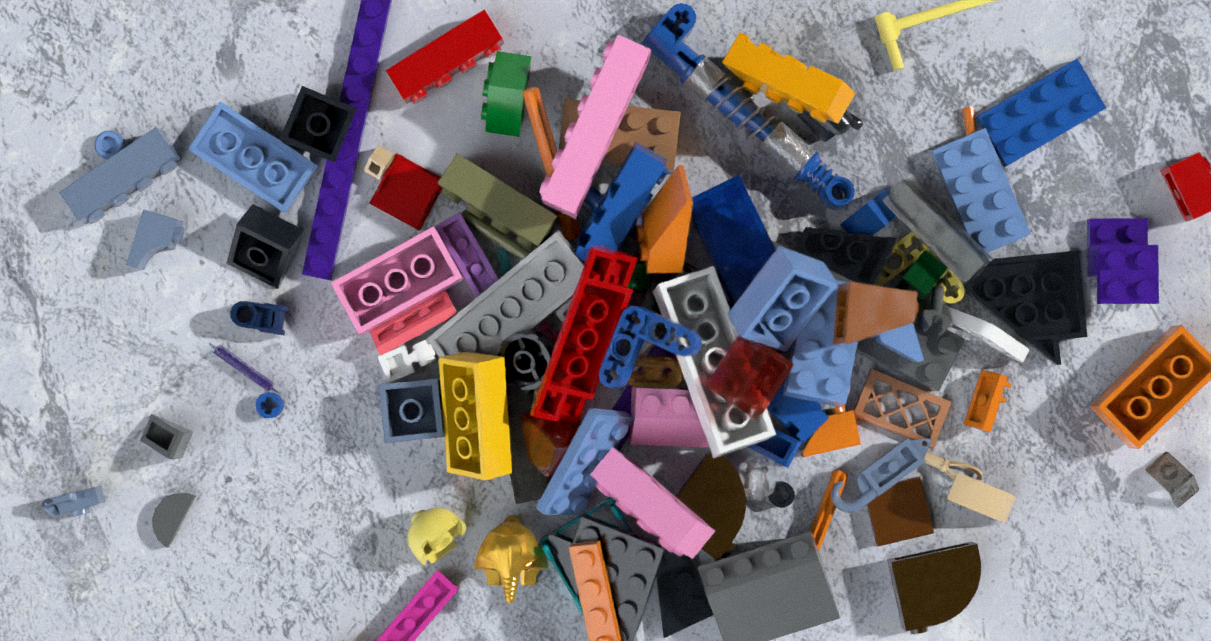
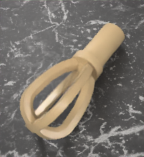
M926 452L924 457L925 464L940 469L943 473L946 472L953 479H955L957 474L949 469L950 466L971 470L976 473V480H982L983 474L975 466L963 462L950 461L947 458L943 459L929 452Z

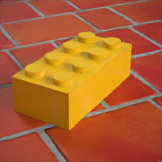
M472 352L439 357L447 473L484 481L512 473L504 357Z

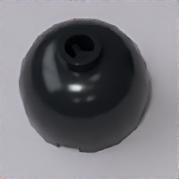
M531 329L517 331L502 341L497 356L504 357L507 383L510 385L513 383L521 387L519 389L522 390L536 389L542 383L554 350V345L548 337L539 331Z

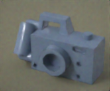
M97 486L53 499L47 498L42 502V507L51 517H58L60 514L71 512L72 517L90 513V506L105 503L102 487Z

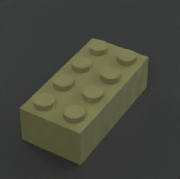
M456 153L438 182L443 189L441 191L443 196L457 205L460 201H463L467 204L466 209L481 220L487 216L493 220L491 225L505 235H508L511 231L517 235V242L531 251L534 247H539L547 240L558 222L557 215Z

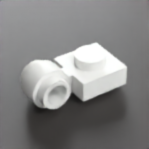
M424 340L412 346L414 351L409 354L407 347L404 345L382 356H378L388 383H393L417 373L413 364L415 362L419 363L420 367L436 362L435 356L437 353L433 350L431 344Z

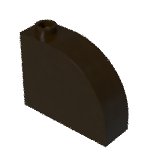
M709 449L675 497L715 530L701 549L718 561L721 556L727 558L735 547L732 541L743 524L746 512V493L742 480L734 466L722 455L713 458Z
M972 541L887 559L901 627L905 631H910L911 634L927 632V627L944 623L956 617L971 602L979 586L981 559L978 544Z

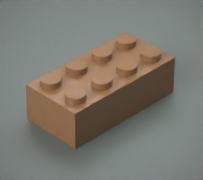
M567 98L564 100L559 149L563 151L567 145V142H565L566 138H564L571 122L577 123L580 117L577 109L581 100ZM628 106L601 165L621 167L634 143L638 142L666 158L665 168L668 170L667 173L672 174L675 167L681 112Z

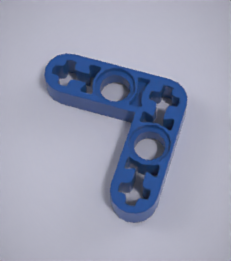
M638 306L627 307L621 314L600 368V381L608 388H622L629 381L644 340L674 354L690 357L697 354L701 349V337L696 331L646 308ZM633 315H637V318L641 320L639 325L631 320ZM659 323H663L667 327V334L661 340L655 335V328ZM629 330L631 333H636V336L625 334V332ZM675 336L688 338V341L691 343L690 348H684L685 345L683 343L673 341ZM624 339L629 340L631 343V351L626 356L622 355L619 350V345ZM616 358L617 360L625 361V364H619L620 362H615L614 360ZM611 370H616L615 373L619 375L618 380H613V376L610 375Z

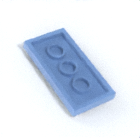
M221 101L188 148L189 151L285 214H287L318 167L315 163Z
M986 128L930 151L975 257L982 256L1031 234Z
M589 408L536 506L543 515L581 514L587 507L588 500L598 482L590 474L612 447L615 449L618 447L621 439L627 434L628 426L633 417L626 411Z

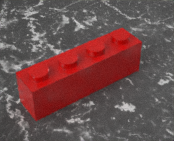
M484 9L385 71L406 104L411 101L413 104H416L428 96L427 91L435 86L440 89L452 81L451 76L460 71L464 74L477 66V60L484 56L488 59L496 55L497 51L502 50L500 46L504 44V41Z

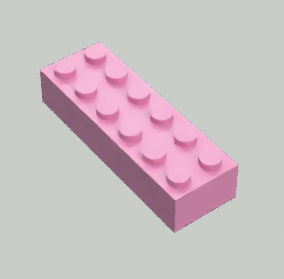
M617 35L615 42L609 40L602 55L604 57L602 61L604 65L602 69L598 67L595 69L590 80V89L592 91L589 96L583 95L577 111H579L578 115L580 117L577 123L571 122L564 137L566 138L565 142H567L564 151L558 149L552 162L553 169H555L551 178L545 177L539 190L544 205L576 219L647 67L651 49L620 35Z

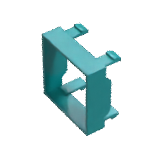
M611 497L554 530L560 533L579 522L584 514L591 515L601 507L612 502L613 504L610 507L618 520L622 519L627 529L633 532L622 511L616 505V501ZM549 533L540 538V543L543 546L542 549L548 559L552 561L565 583L576 607L582 612L579 597L556 561L555 554L548 542H545L549 539Z

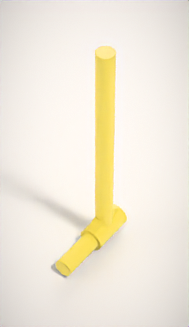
M957 0L898 19L890 12L876 15L874 17L882 44L886 46L893 71L905 68L896 42L901 33L900 30L997 0Z

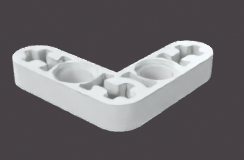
M943 305L942 313L952 319L949 327L981 339L1003 355L1017 362H1024L1029 349L987 321Z

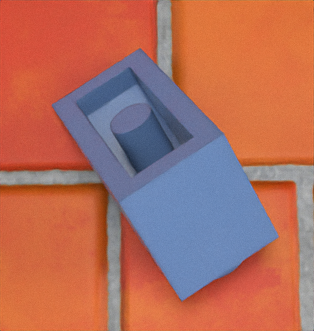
M913 323L871 336V338H876L877 343L912 362L924 360Z

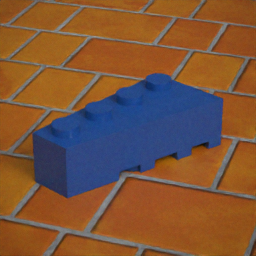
M638 142L634 143L577 238L575 256L586 261L590 248L598 245H603L608 249L620 252L624 238L627 233L630 234L638 222L636 217L640 210H645L653 197V194H651L655 184L660 185L668 172L665 168L666 158Z
M740 336L767 410L795 439L804 443L829 417L821 410L823 407L818 402L784 396L783 390L786 374L780 369L782 364L771 353L767 356L759 348L762 345L761 343Z

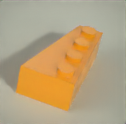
M741 32L737 35L722 62L743 82L742 87L755 95L760 91L765 94L764 96L777 104L784 101L789 108L798 113H803L804 110L808 111L810 116L822 123L829 120L838 124L855 95V92L843 80L811 65L807 70V66L788 54L783 57L762 42L757 47L749 39V36Z

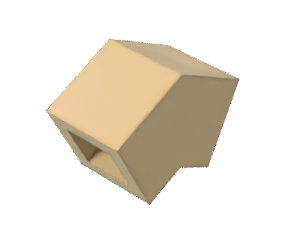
M377 145L373 154L368 159L364 172L380 180L386 173L395 155Z

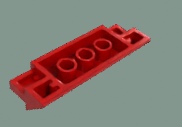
M603 245L590 248L530 415L532 417L556 422L562 419L577 423L586 399L593 400L600 381V368L621 314L627 308L633 291L628 287L638 259L635 256L608 249Z

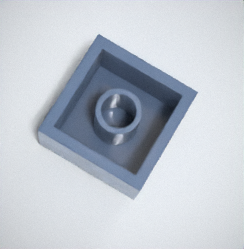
M440 378L379 385L385 443L444 437Z

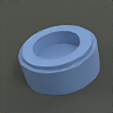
M104 131L95 140L97 154L106 160L126 147L124 138L114 131Z

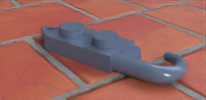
M906 438L861 471L857 477V484L861 495L851 502H844L840 499L839 490L843 486V482L838 481L831 492V499L834 505L845 513H853L866 506L926 462L924 457L932 439L909 440V438ZM923 441L926 442V446H925V447L922 446V442H923Z

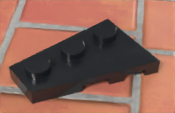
M805 227L794 251L824 262L829 270L855 283L875 286L898 238Z
M666 549L656 576L663 638L713 615L703 584L691 558L685 554L679 557L674 552L671 553Z

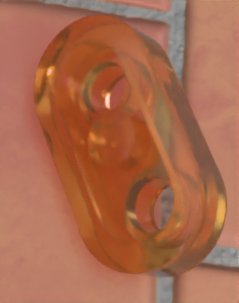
M638 356L634 368L636 366L643 368L640 372L632 371L627 383L638 388L672 389L681 383L683 373L679 362L674 358ZM665 368L672 369L668 374L662 373Z

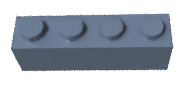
M155 127L59 193L79 222L93 224L105 216L104 211L114 206L116 208L129 200L128 195L135 190L142 191L152 185V179L160 173L166 175L177 167L176 163L182 158L165 133Z

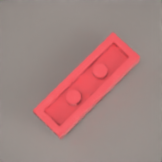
M444 290L370 331L376 349L382 356L389 351L397 349L400 345L414 337L422 335L434 326L446 322L456 315L457 311L447 291Z

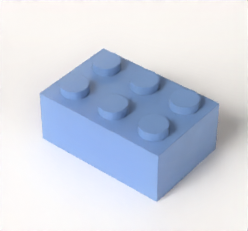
M779 246L728 315L742 338L786 352L837 287L838 283L824 262Z

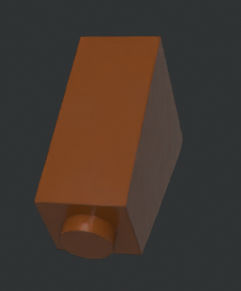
M854 282L838 285L833 345L850 344L915 322V317L919 310L917 292Z

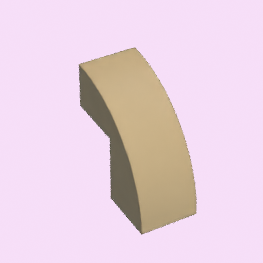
M957 472L947 500L1006 524L1016 496Z

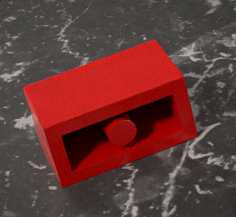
M1200 152L1160 170L1185 222L1211 212V165L1206 157H1202Z

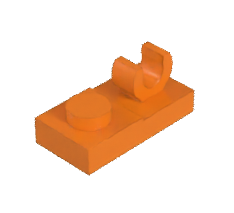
M981 370L963 425L991 433L1000 406L999 402L1005 403L1007 400L1001 397L1004 387L1011 388V383L1007 381V376Z

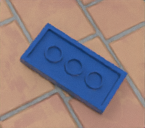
M1075 59L977 116L976 119L982 129L986 128L998 157L1004 167L1103 111L1106 109V106L1079 60Z

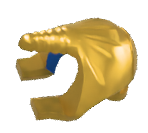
M516 516L506 517L502 524L489 532L482 542L474 562L475 570L478 569L485 572L487 585H503L504 598L509 604L513 603L516 599L515 595L517 594L520 574L521 585H536V577L539 571L548 570L549 567L538 540L531 530L520 523Z

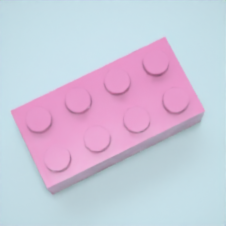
M433 226L331 282V285L358 334L365 335L465 279L437 229Z
M613 447L590 474L598 481L595 485L598 490L607 497L610 496L617 501L616 505L622 511L638 520L636 523L649 534H654L659 538L658 542L671 553L674 552L679 557L685 554L694 558L715 532L713 528L633 459Z

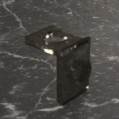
M1169 452L1163 453L1146 468L1147 473L1170 494L1177 508L1199 491L1194 475ZM1190 486L1189 490L1183 496L1179 497L1181 492L1185 488Z

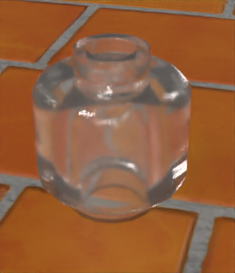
M750 456L740 464L738 474L744 485L747 499L762 501L765 499V496H769L774 492L776 467L769 462L768 458Z

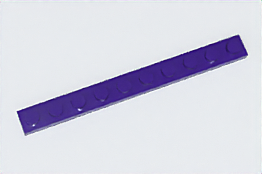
M361 0L339 100L342 103L357 108L335 163L326 160L302 275L332 281L392 0Z

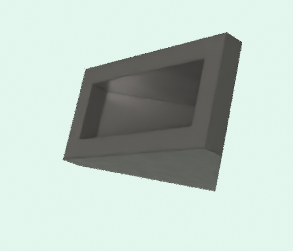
M151 414L140 441L166 458L175 460L183 457L193 431Z

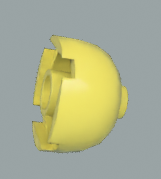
M442 507L431 508L426 511L423 509L412 517L407 541L409 548L422 565H426V560L432 564L446 556L457 545L452 541L458 534L463 537L466 525L449 509Z

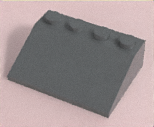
M810 531L698 567L708 602L723 641H770L840 619L814 535Z

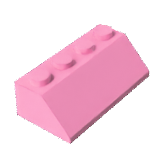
M632 386L631 416L633 419L630 423V445L709 447L688 388Z

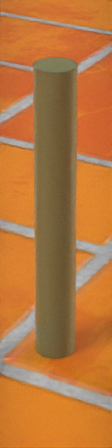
M464 210L462 212L469 226L519 259L523 260L531 253L469 211Z

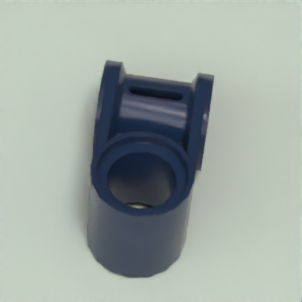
M240 301L231 308L230 317L237 326L285 336V331L283 330L285 314L289 312L290 307ZM244 306H248L252 310V318L246 323L242 322L238 317L239 310Z

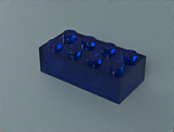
M740 175L692 197L693 204L690 217L733 306L776 251Z

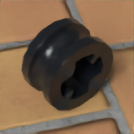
M777 481L768 489V499L776 507L785 508L795 498L793 487L784 481ZM779 486H784L785 492L789 493L787 500L783 498L784 502H778V498L773 496L775 489L779 491Z

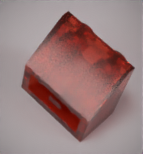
M737 336L705 384V387L755 420L764 413L795 364L770 347Z
M531 412L523 413L521 422L528 459L546 477H552L582 422L578 420L576 423L562 419L556 422L532 417L530 415Z

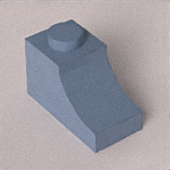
M143 209L126 265L145 270L148 261L158 251L165 248L175 249L176 244H180L184 236L183 221Z

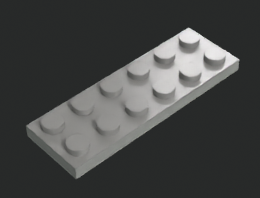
M557 231L429 336L426 341L431 344L439 357L462 352L497 356L503 340L517 331L532 329L573 296L585 262L574 255L575 250L561 232Z

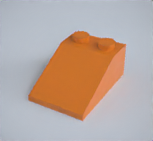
M684 166L676 167L642 213L641 225H636V242L640 243V261H645L647 273H682L693 204Z

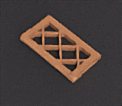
M870 369L853 411L856 418L902 437L909 438V440L931 438L932 440L928 448L933 449L952 402ZM877 380L889 385L891 390L876 396L873 386ZM901 390L914 395L918 401L903 407L896 391ZM893 393L899 409L884 415L877 398ZM874 400L880 417L863 412L866 403ZM924 401L940 406L936 416L929 418L923 404ZM920 404L926 420L911 426L904 410ZM901 412L907 428L903 429L886 421L885 417ZM928 423L930 432L928 437L925 438L915 434L912 429Z

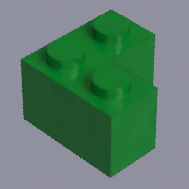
M497 51L495 61L489 62L487 79H485L483 86V96L488 97L487 103L483 102L481 120H486L485 132L520 137L525 108L522 93L528 88L532 56Z

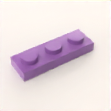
M461 212L435 226L476 298L499 280Z

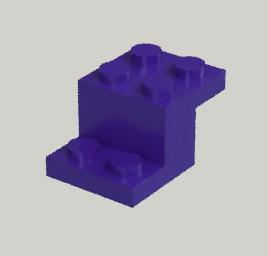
M1148 218L1087 219L1088 277H1097V304H1159L1158 245H1148Z

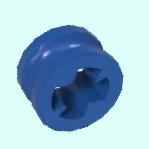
M267 392L258 397L255 406L260 416L274 418L281 414L284 403L281 396L277 393ZM268 397L273 398L272 402H277V408H273L271 414L267 413L268 409H263L262 406L263 402L268 401Z

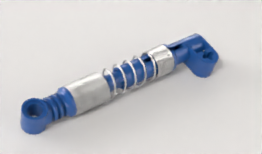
M683 3L671 7L641 44L651 49L652 54L680 77V82L692 94L697 95L701 101L706 99L713 105L712 110L718 109L724 115L723 120L729 119L736 125L735 130L741 129L743 126L750 130L746 140L757 136L761 140L757 147L758 150L763 152L769 160L774 161L782 171H785L795 181L803 183L807 181L808 184L806 186L809 188L812 185L814 193L818 190V196L827 208L839 210L852 201L855 189L849 179L840 177L837 173L833 176L831 174L833 172L832 169L828 171L826 170L828 167L826 164L821 165L822 160H820L819 153L812 146H809L805 140L803 141L801 137H798L783 121L774 127L777 116L766 120L763 117L766 109L765 106L759 108L753 102L754 96L748 98L742 93V86L736 88L731 83V77L725 78L726 73L723 70L721 71L704 54L698 55L683 42L690 35L696 23V14L693 8ZM684 18L686 20L685 23H681L676 31L680 38L664 26L665 24L672 29L676 19ZM833 187H838L843 191V200H837L832 196L831 190Z

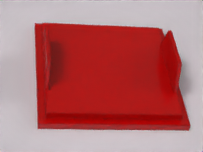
M396 153L369 204L420 231L442 191L441 186L438 184L441 177Z

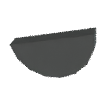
M186 492L172 494L163 499L155 508L152 518L153 532L158 541L165 547H170L197 495Z

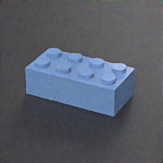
M836 280L838 285L848 283ZM838 285L792 343L783 390L784 396L842 407L846 404L858 341L844 345H833Z

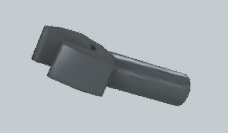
M934 286L932 288L930 310H924L919 317V323L924 332H927L932 322L936 323L938 326L937 335L940 337L949 328L952 319L942 313L944 288L942 286Z

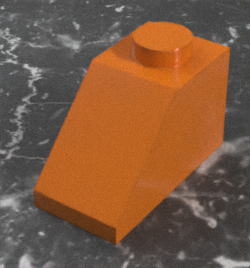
M844 405L827 409L829 419L805 441L800 449L801 456L808 457L861 445L854 411L845 410Z

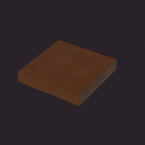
M920 476L900 480L866 505L877 547L934 534Z

